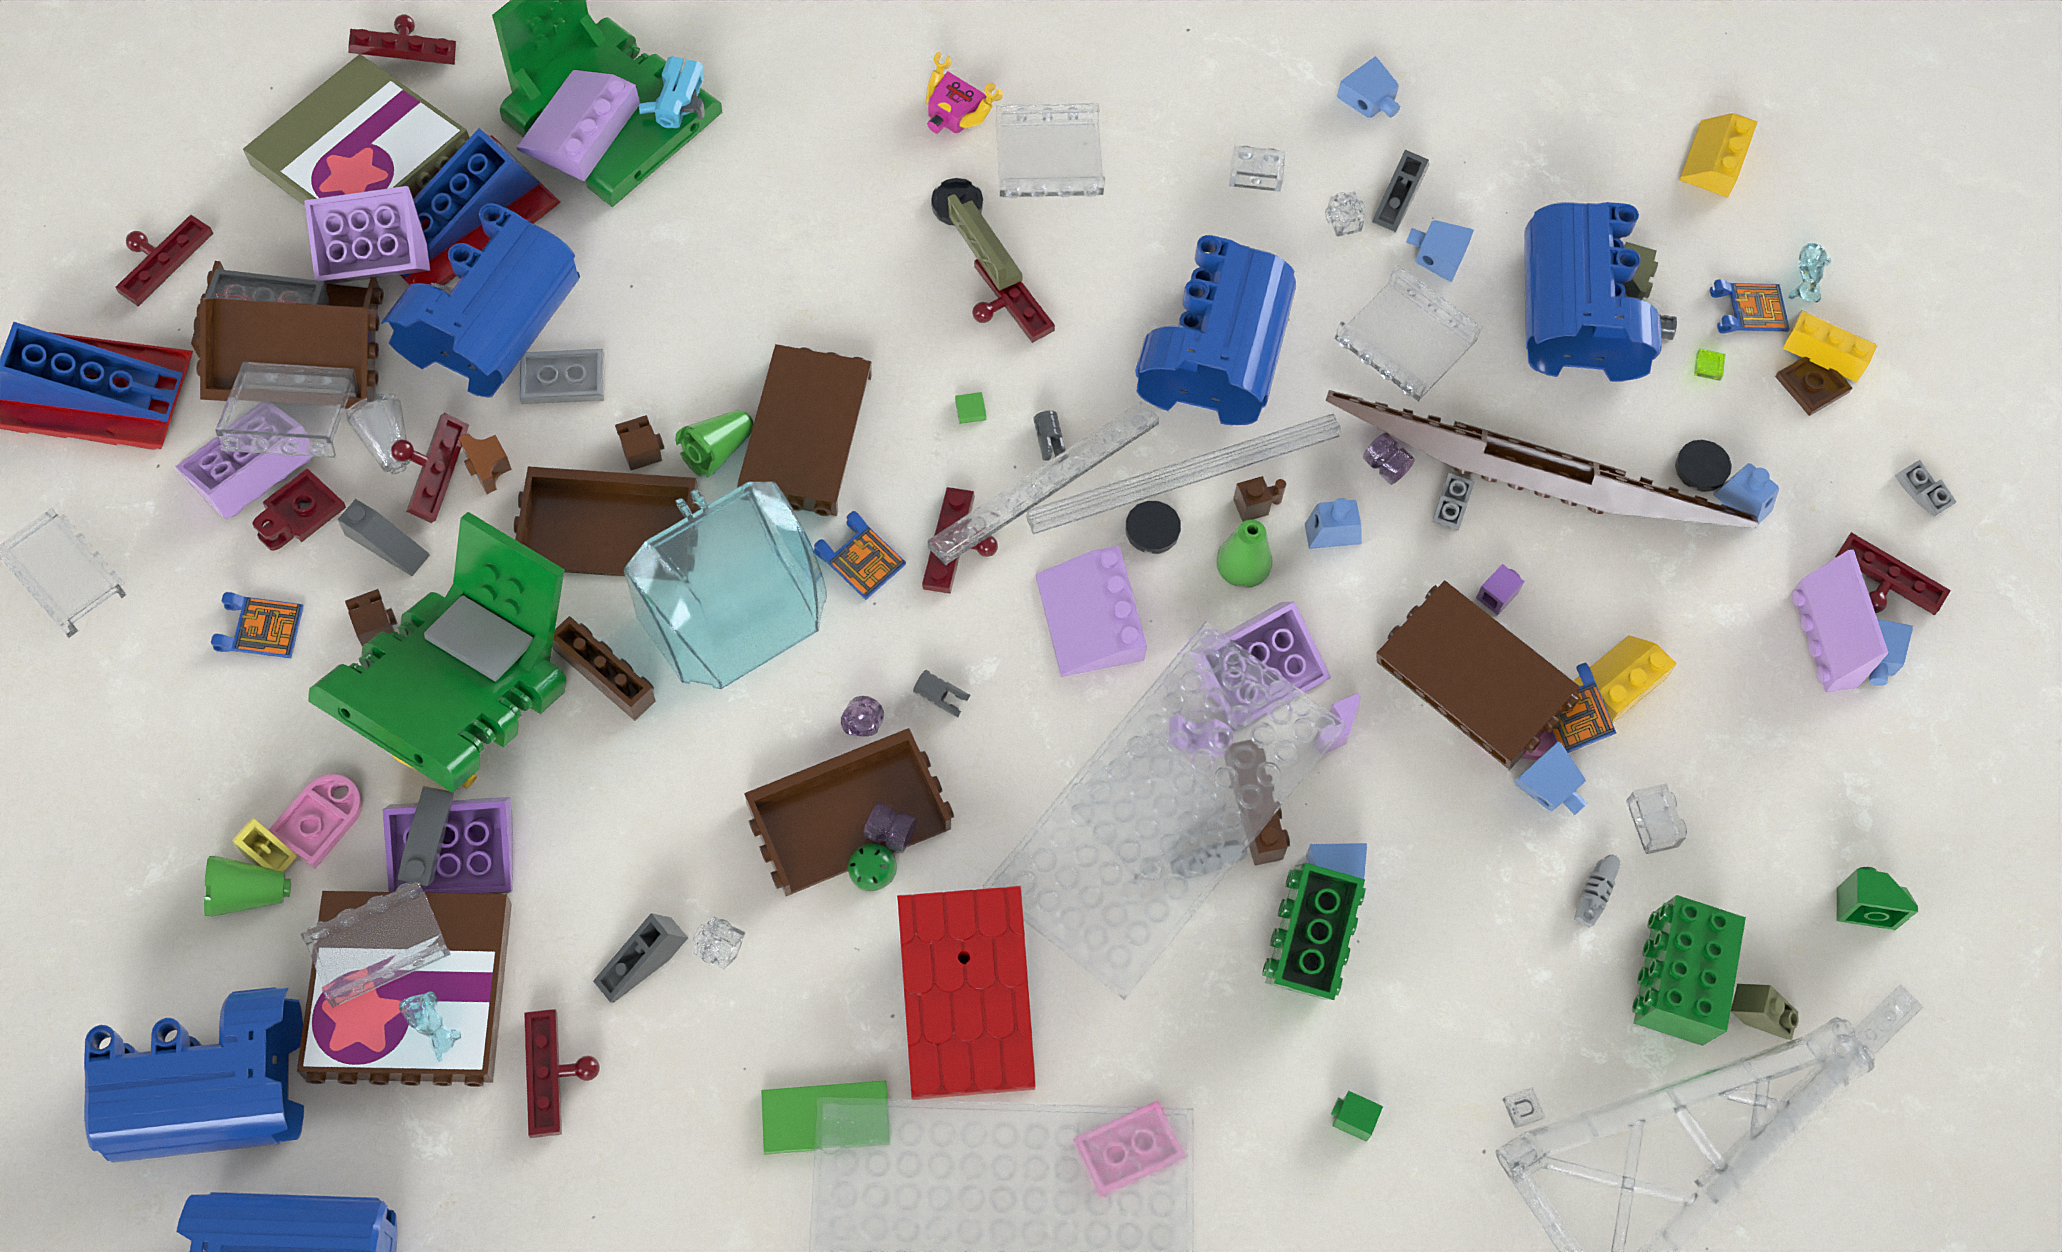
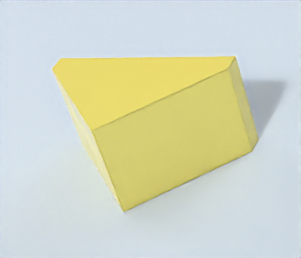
M251 818L232 840L244 857L260 867L284 872L297 857L293 851L255 818Z

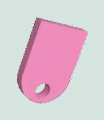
M337 774L318 777L306 786L268 831L299 858L313 868H316L360 816L362 810L361 794L356 785L347 777ZM347 787L349 791L344 798L336 799L333 797L334 791L337 788Z

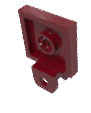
M307 468L263 501L266 510L253 520L252 525L258 531V539L269 550L275 551L294 538L293 535L303 542L343 511L346 506L344 501ZM300 502H312L310 507L300 509ZM278 536V538L275 539V540H269V539H272V538Z

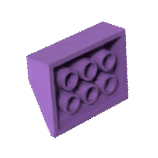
M511 797L452 801L435 880L429 886L397 880L404 848L418 803L391 804L383 809L389 892L479 894L512 891L513 823Z

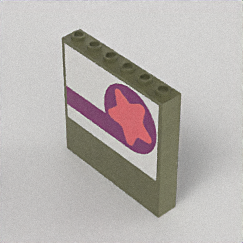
M359 54L245 146L243 151L254 169L305 206L304 200L403 186L409 187L413 198L431 181L470 137L464 127Z

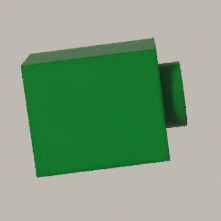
M1348 1090L1343 1099L1338 1097L1331 1115L1336 1118L1332 1126L1367 1142L1374 1131L1383 1106Z

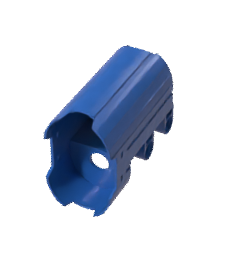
M1560 202L1544 206L1534 212V216L1530 219L1524 231L1526 349L1528 350V363L1535 371L1548 376L1558 377L1563 367L1604 370L1610 382L1629 381L1650 374L1652 360L1660 354L1662 348L1660 315L1657 309L1648 302L1638 298L1624 297L1626 290L1622 284L1632 280L1641 261L1640 255L1633 249L1624 248V244L1621 241L1622 237H1627L1632 233L1638 220L1639 213L1634 206L1612 202L1597 204Z
M495 203L486 204L479 211L483 231L490 238L484 249L480 251L464 243L455 244L449 249L448 257L452 270L460 279L453 290L448 294L428 284H411L381 322V324L388 322L394 330L389 340V345L409 362L421 369L436 362L468 378L467 391L469 393L486 398L493 397L501 384L505 382L580 278L574 262L575 254L567 244L549 231L532 224L515 212Z
M1205 235L1199 238L1196 246L1195 262L1199 268L1192 272L1191 280L1187 282L1184 289L1183 306L1187 311L1181 314L1178 326H1164L1154 329L1144 338L1135 369L1136 377L1138 378L1136 392L1146 402L1166 411H1169L1177 402L1217 411L1221 424L1231 426L1249 425L1258 420L1261 409L1268 402L1296 291L1295 271L1284 259L1273 253L1250 248L1230 239Z
M272 987L232 992L224 1000L221 1008L219 1044L202 1045L196 1038L189 1036L188 1031L173 1018L161 1019L154 1025L151 1033V1051L139 1052L132 1045L124 1043L121 1036L107 1025L93 1027L86 1035L84 1052V1121L89 1147L93 1151L101 1153L107 1161L116 1163L277 1145L280 1142L298 1140L302 1132L304 1105L289 1100V1054L299 1049L301 1044L303 1016L299 999L285 998L288 988L277 989ZM177 1030L175 1038L165 1042L167 1034ZM111 1037L109 1045L99 1049L101 1042ZM273 1056H277V1064H273Z
M227 1192L190 1195L184 1204L176 1231L191 1240L190 1252H396L397 1248L396 1213L393 1210H389L386 1203L376 1197Z

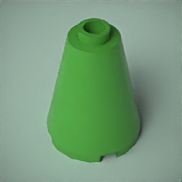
M735 410L682 427L677 431L675 437L676 445L681 443L684 450L680 453L682 459L695 474L699 476L706 474L705 478H709L751 435L754 424L753 419L747 412Z
M1257 520L1242 522L1222 544L1217 553V569L1220 575L1234 586L1238 584L1246 586L1245 588L1259 585L1269 576L1272 568V555L1266 529Z
M209 856L205 873L206 896H204V915L214 917L283 903L284 897H290L291 879H285V872L220 856Z

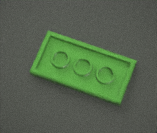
M886 1080L761 1090L764 1155L890 1145Z

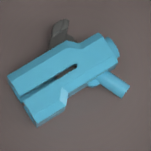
M673 56L668 57L662 72L664 86L660 97L656 99V102L639 103L640 114L655 112L656 122L666 128L680 127L683 116L692 112L696 113L699 120L703 119L705 115L704 103L701 98H698V93L704 79L703 65L697 61L686 60L681 72L684 59Z

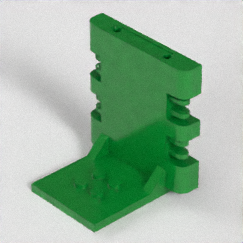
M510 0L492 14L512 91L502 102L500 115L502 121L522 137L526 135L573 70L613 74L636 85L640 103L656 102V99L660 97L664 86L662 72L666 61L658 54L649 56L643 53L641 56H638L640 48L637 47L635 37L610 18H603L596 24L588 13L586 0ZM700 88L698 98H701L704 103L705 115L703 119L699 120L695 112L688 113L683 116L678 128L661 126L656 122L655 112L640 114L638 106L587 177V188L611 207H614L722 114L721 102Z
M467 512L460 518L453 585L447 595L443 597L435 592L428 593L402 614L401 625L397 627L399 634L395 631L389 634L385 632L378 633L363 645L361 657L358 658L361 665H358V663H352L349 666L339 664L309 688L308 702L452 793L455 792L479 770L480 752L484 750L481 741L486 744L495 742L504 748L518 734V718L522 716L519 708L523 711L531 708L542 714L565 693L566 677L559 667L550 662L565 570L470 512ZM462 595L533 637L527 650L496 682L425 639L424 632Z

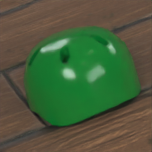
M868 843L860 846L851 854L847 868L850 879L858 888L865 891H876L893 881L897 871V862L895 856L887 847ZM882 865H887L888 868L884 869ZM874 877L878 880V883L874 882Z

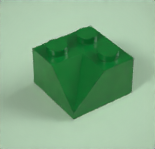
M1873 867L1857 868L1837 887V921L1897 930L1918 912V905L1907 887L1899 886L1888 873L1878 872Z

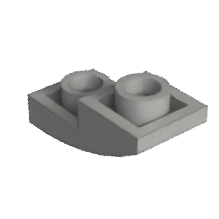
M1921 460L1895 475L1908 494L1933 516L1938 515L1957 502L1942 479L1937 482L1934 481Z
M1448 473L1432 522L1459 530L1475 481Z

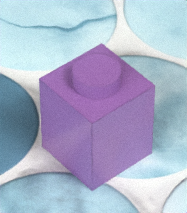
M1502 564L1481 586L1476 598L1495 614L1499 615L1518 595L1525 581L1520 578V575L1515 570L1508 569Z

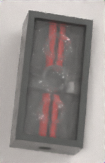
M221 269L215 270L205 298L330 305L324 281Z

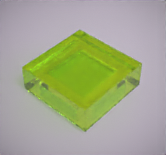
M1699 348L1696 353L1694 376L1721 381L1724 373L1725 354Z

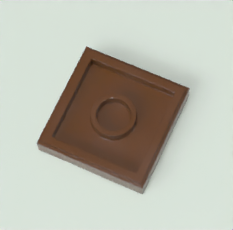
M1803 357L1777 372L1775 377L1803 410L1811 416L1850 393L1852 387L1838 371L1831 368L1828 370L1809 361L1810 358Z

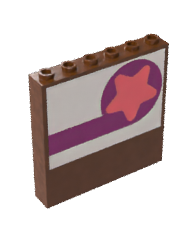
M322 891L297 1072L303 1079H306V1082L311 1084H324L326 1080H338V1083L345 1085L357 1084V1080H369V1083L374 1085H388L389 1081H401V1084L408 1086H418L420 1081L433 1082V1085L451 1086L452 1082H464V1085L470 1087H481L484 1082L493 1083L512 907L508 895Z

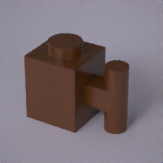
M647 415L615 425L630 471L662 461L660 450L665 449L660 433L654 434Z
M1263 476L1237 483L1233 500L1242 522L1269 515L1271 504L1277 505L1282 502L1286 488L1285 480L1278 479L1275 485L1267 487Z
M379 589L345 600L352 625L362 647L380 632L391 633L394 631L393 625L398 624L392 608H385Z

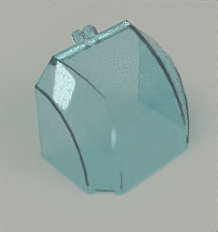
M747 482L707 505L697 489L691 491V497L700 510L692 514L687 503L682 498L676 500L675 502L685 519L648 539L624 568L637 619L682 683L690 684V682L712 685L716 689H723L819 631L821 615L827 598L824 578L814 550L798 517L775 482Z

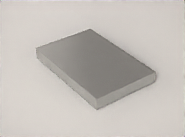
M603 349L526 352L520 360L521 404L604 400Z
M463 595L424 632L426 640L495 682L519 659L533 640V637Z

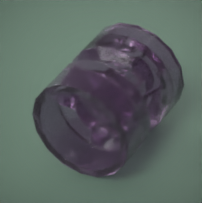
M1386 432L1370 444L1363 454V459L1373 469L1379 468V474L1392 485L1410 470L1415 462V458L1404 448L1398 449L1399 443Z
M877 802L866 822L863 837L878 844L885 841L887 848L903 853L912 838L917 818L903 812L895 814L894 808Z

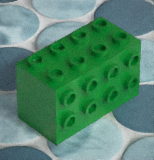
M1309 863L1296 865L1293 870H1289L1285 887L1290 889L1287 898L1281 900L1278 910V917H1282L1280 927L1278 929L1274 928L1270 940V946L1274 947L1272 958H1266L1262 971V976H1266V984L1323 1000H1335V996L1339 995L1343 978L1340 977L1343 965L1346 966L1350 955V948L1348 947L1350 937L1354 935L1357 928L1358 918H1356L1358 906L1362 905L1366 888H1363L1365 879Z
M1679 895L1674 896L1668 902L1663 903L1656 911H1653L1650 914L1647 925L1651 929L1649 939L1646 940L1642 951L1643 956H1645L1644 967L1640 969L1637 983L1640 984L1639 995L1635 997L1632 1005V1012L1635 1013L1633 1024L1701 1046L1727 1032L1746 917Z

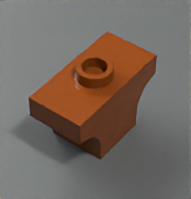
M469 433L459 437L467 457L464 463L470 475H477L486 494L497 490L496 481L498 477L512 469L496 435L481 440L473 438Z

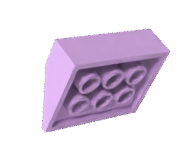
M573 70L518 144L517 150L585 181L639 106L640 101L636 85L613 74Z
M408 186L304 200L314 280L324 281L325 284H336L370 279V277L380 278L430 271L427 243Z
M261 404L175 467L199 494L227 520L231 516L239 514L243 507L254 499L262 497L266 490L277 482L285 480L296 468L308 463L318 453V450L300 425L272 404Z
M1120 546L1090 551L1036 574L1061 677L1144 661L1147 644Z
M1854 550L1844 552L1801 579L1793 590L1792 600L1794 605L1798 607L1801 616V628L1807 634L1809 653L1815 659L1819 682L1823 684L1825 692L1858 688L1889 652Z
M1294 601L1280 602L1187 653L1198 679L1226 721L1233 728V731L1245 727L1331 678Z

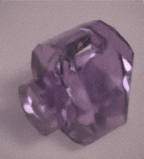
M869 696L855 697L848 703L841 716V726L844 732L849 735H875L884 720V710L877 700Z

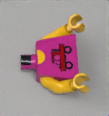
M937 52L934 56V63L937 65V68L932 71L926 92L928 115L931 118L927 123L929 129L938 134L946 127L954 133H959L963 129L982 124L993 107L992 102L1002 99V90L998 88L995 94L992 95L996 85L988 83L984 89V94L947 71L944 74V69H948L952 61L947 56L945 63L940 64L939 61L942 53Z

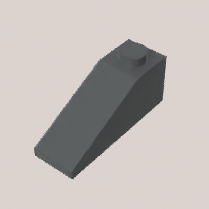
M1404 150L1372 223L1393 232L1397 231L1427 172L1429 159Z
M356 498L337 519L345 536L410 576H413L430 556L425 549L380 513Z
M423 786L404 848L397 880L429 886L435 880L454 792Z
M651 913L593 982L609 1002L614 1003L667 963L686 942L688 937L671 917Z

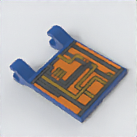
M1718 279L1715 280L1714 287H1710V294L1714 298L1730 295L1734 317L1724 315L1721 318L1722 323L1719 322L1717 324L1720 333L1734 331L1788 332L1790 329L1780 284L1729 283Z
M852 511L847 515L846 524L857 534L835 553L823 539H820L814 544V553L820 559L827 562L853 589L867 600L906 565V562L865 523L856 511Z
M225 592L221 601L224 604V608L231 611L241 610L234 638L223 634H213L211 645H213L215 651H236L283 658L292 657L304 607L303 604L244 597L232 592Z
M1587 663L1579 664L1576 667L1583 682V686H1580L1577 696L1580 700L1570 712L1565 710L1559 716L1561 720L1552 731L1556 743L1559 741L1568 753L1617 734Z

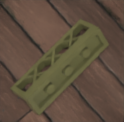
M955 194L948 196L949 218L998 290L1000 291L1022 281V272L973 201L962 204Z

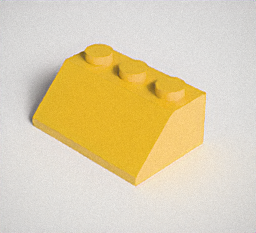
M1735 113L1701 120L1679 180L1729 197L1740 174L1758 121Z
M1801 310L1783 349L1802 358L1808 357L1810 358L1809 361L1828 370L1829 368L1834 369L1843 377L1857 383L1870 364L1878 345Z
M1628 635L1590 666L1612 723L1667 679L1677 665L1657 643ZM1580 676L1573 680L1579 686H1583Z

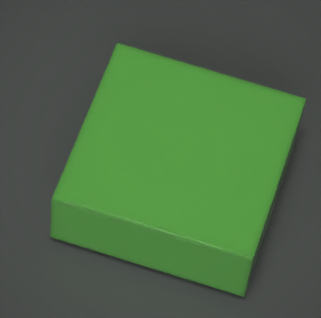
M982 392L955 396L959 424L986 420Z

